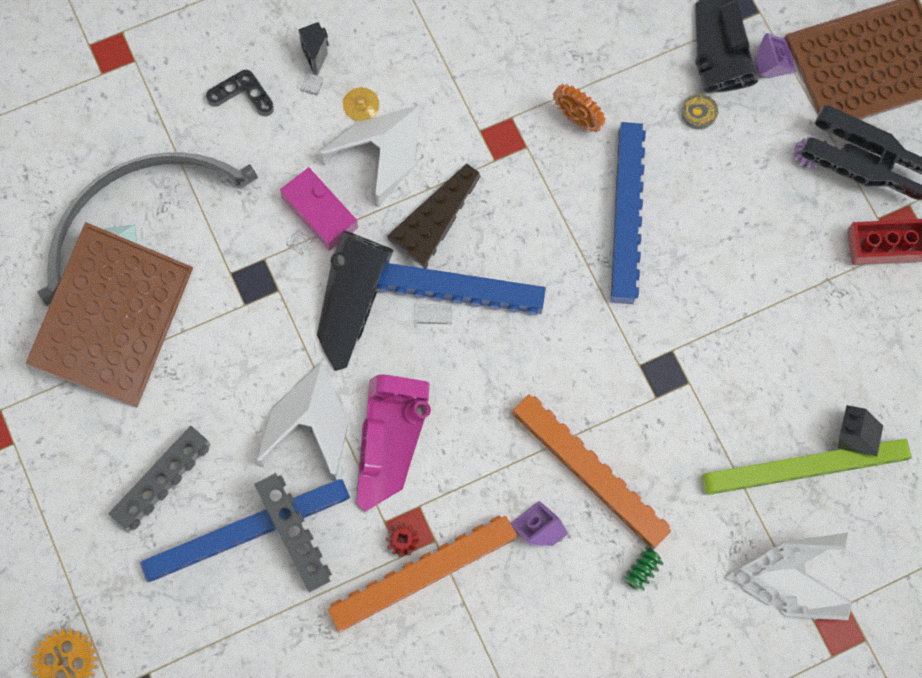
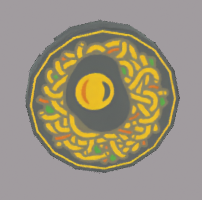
M694 94L685 100L681 109V115L688 126L695 129H705L715 123L718 116V106L710 96Z

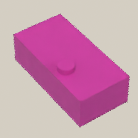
M310 167L280 189L282 199L329 251L338 245L343 230L353 233L358 229L357 219Z

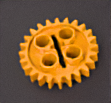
M64 628L61 629L60 634L53 630V637L46 634V642L39 640L41 648L34 647L38 654L31 656V658L36 660V663L30 665L36 668L32 675H38V678H57L58 674L64 671L66 678L95 677L96 675L92 672V669L99 668V666L94 664V661L99 660V657H95L93 654L98 650L96 648L91 649L94 642H87L89 638L87 635L81 638L82 632L79 630L75 635L72 628L69 629L68 634ZM71 642L72 650L65 653V644ZM55 647H58L63 658L69 659L67 660V665L75 673V677H72L68 667L61 665L63 660L56 653ZM53 654L55 661L52 665H48L46 662L47 657ZM78 659H82L84 665L81 669L77 670L75 662Z

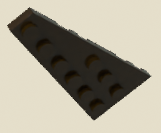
M466 163L387 236L389 241L426 269L431 256H434L437 252L436 248L440 241L444 240L457 218V212L463 208L468 194H471L479 181L480 173Z

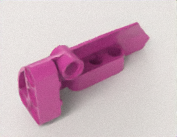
M386 374L376 375L369 380L367 416L362 426L356 504L364 512L401 491L404 487L425 417L429 416L431 412V407L428 404L430 383L427 381ZM417 407L421 409V415L417 412Z

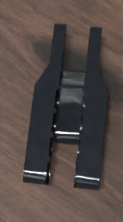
M822 106L815 125L853 144H845L840 150L827 144L828 142L825 140L823 142L816 138L808 137L801 151L803 158L866 187H889L913 199L922 200L921 184L892 171L895 163L922 175L921 156L906 150L891 133L831 106Z

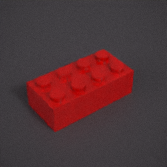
M922 219L853 222L847 230L852 265L922 262Z

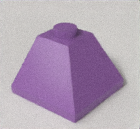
M769 33L764 34L755 57L757 72L767 78L796 72L797 70L786 39Z
M540 501L510 523L514 531L529 545L553 546L568 534L560 518Z

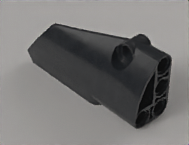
M699 0L696 2L697 57L695 64L698 68L704 92H728L755 85L758 82L737 0ZM704 62H709L707 66L701 67Z
M345 230L342 231L335 254L332 255L330 260L331 268L317 331V337L335 371L348 367L356 342L362 336L377 294L376 287L381 273L384 269H387L394 251L387 246ZM339 255L344 257L345 262L343 265L338 262Z

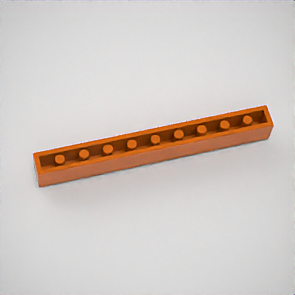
M528 394L513 409L512 415L649 548L654 550L671 532L669 529L670 525L664 519L660 520L655 515L656 512L651 506H645L640 501L641 497L635 491L631 492L626 487L627 484L620 477L616 478L612 474V469L607 464H602L595 452L592 450L588 451L583 446L584 442L579 437H574L564 423L560 424L555 419L556 416L551 410H546L542 407V402L536 396L532 397Z
M498 515L492 518L490 524L485 527L481 524L472 529L473 533L467 536L462 534L455 538L456 542L450 545L445 543L439 546L437 552L433 554L428 552L419 557L420 561L414 564L411 561L403 565V570L397 573L392 571L384 576V580L380 582L375 580L367 584V589L361 592L359 590L353 591L348 595V599L344 601L339 599L331 603V608L328 611L339 633L516 540L517 535L507 516L505 515L501 518Z

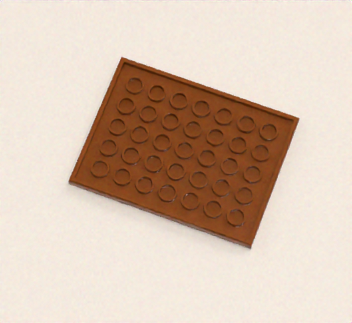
M920 0L891 1L785 35L789 49L818 114L822 106L827 105L862 120L922 100V5Z
M85 222L25 364L137 408L193 267Z

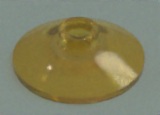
M365 87L354 88L345 95L343 109L349 118L361 122L371 119L377 114L379 99L371 89ZM358 100H364V102L358 103Z

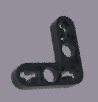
M242 70L212 87L206 93L207 101L213 107L220 106L238 94L245 92L260 115L269 116L274 111L272 100L250 70ZM246 76L249 78V81L243 80V77ZM229 84H233L236 87L232 92L226 91L225 88ZM258 89L261 93L259 96L254 97L251 95V91ZM212 95L218 96V99L215 100L212 98ZM262 99L264 104L268 106L269 109L266 110L262 107V103L260 102Z

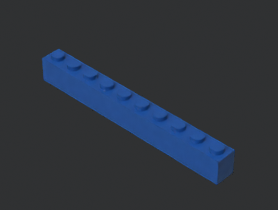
M621 122L619 127L610 303L633 304L635 299L639 297V287H636V280L639 281L640 269H637V263H640L641 252L638 251V245H641V234H638V229L642 226V216H639V210H642L643 199H640V193H643L644 182H641V176L644 175V164H641V160L645 157V147H642V141L645 142L646 130H643V123Z
M389 263L387 269L382 271L376 287L377 291L383 293L393 291L398 295L412 294L417 298L432 297L436 301H443L445 299L451 300L455 304L465 302L475 307H481V305L489 306V308L494 310L504 308L514 313L524 311L529 315L542 314L546 287L392 263Z

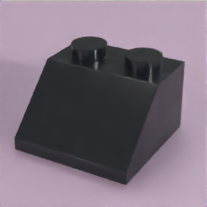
M319 22L298 29L300 45L314 77L320 72L328 54L327 47L329 46L327 31L325 27L321 28Z
M846 405L838 449L878 456L883 425L867 409Z

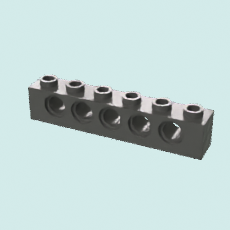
M190 425L108 515L127 532L136 530L141 524L140 520L145 515L151 514L155 509L154 505L159 500L165 499L169 493L168 490L173 485L176 486L182 480V475L195 466V461L209 451V446L211 445L209 441ZM187 447H193L191 454H184V450ZM174 461H179L180 465L177 469L173 470L170 468ZM160 476H166V481L163 484H157V479ZM146 491H152V496L149 499H143V494ZM137 505L138 511L135 514H130V508Z
M274 473L254 483L308 592L310 593L329 583V576L332 573L327 564L323 566L320 558L323 556L318 546L313 547L311 540L314 538L309 528L304 529L302 522L305 520L300 511L296 512L292 505L295 504L291 493L286 494L283 488L286 486L282 475L277 476ZM273 490H279L282 497L278 501H273L270 498V493ZM282 508H288L291 511V515L289 518L283 519L279 516V511ZM291 526H297L300 529V533L295 537L290 536L288 533ZM299 545H308L309 551L306 554L298 553L297 548ZM308 563H317L318 569L315 572H309L306 569Z

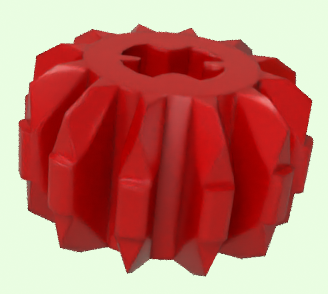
M402 523L401 529H399L395 524V532L388 530V534L392 537H386V542L392 543L387 548L388 550L394 548L393 555L400 551V557H404V551H406L410 556L412 555L410 548L415 551L417 550V546L413 543H419L420 539L413 538L418 535V532H411L412 525L405 529V523ZM400 536H402L403 538H408L406 539V544H403L402 542H397L399 541Z

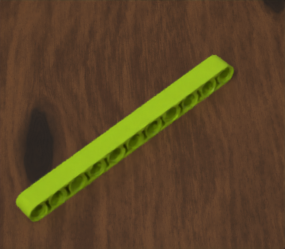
M899 439L881 442L878 456L841 449L715 471L701 476L706 495H713L901 462L911 459L912 455L908 440Z

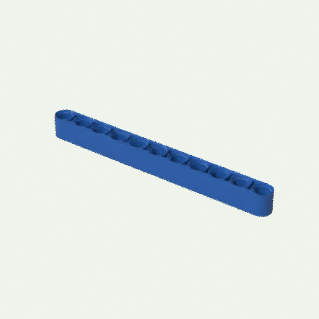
M338 479L294 497L295 504L292 506L296 512L300 511L303 518H306L348 500L350 495L343 479ZM282 508L279 511V516L283 519H287L291 515V511L288 508ZM267 509L145 559L140 562V566L146 582H152L277 529Z

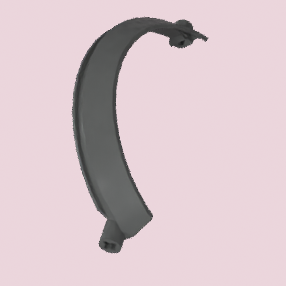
M183 152L146 155L121 163L106 171L87 185L64 212L56 227L49 250L47 266L48 285L37 291L46 306L51 304L61 280V247L70 225L84 205L102 188L116 179L151 166L189 164L221 172L233 179L236 186L240 185L243 188L258 179L256 172L250 164L238 170L225 162L211 157Z

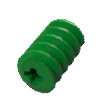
M647 546L645 547L646 552L642 551L640 553L641 558L635 560L637 564L631 565L632 571L628 570L626 572L628 577H622V580L635 590L640 589L644 591L645 588L642 583L649 585L650 582L647 577H655L651 571L659 572L656 565H664L659 554Z

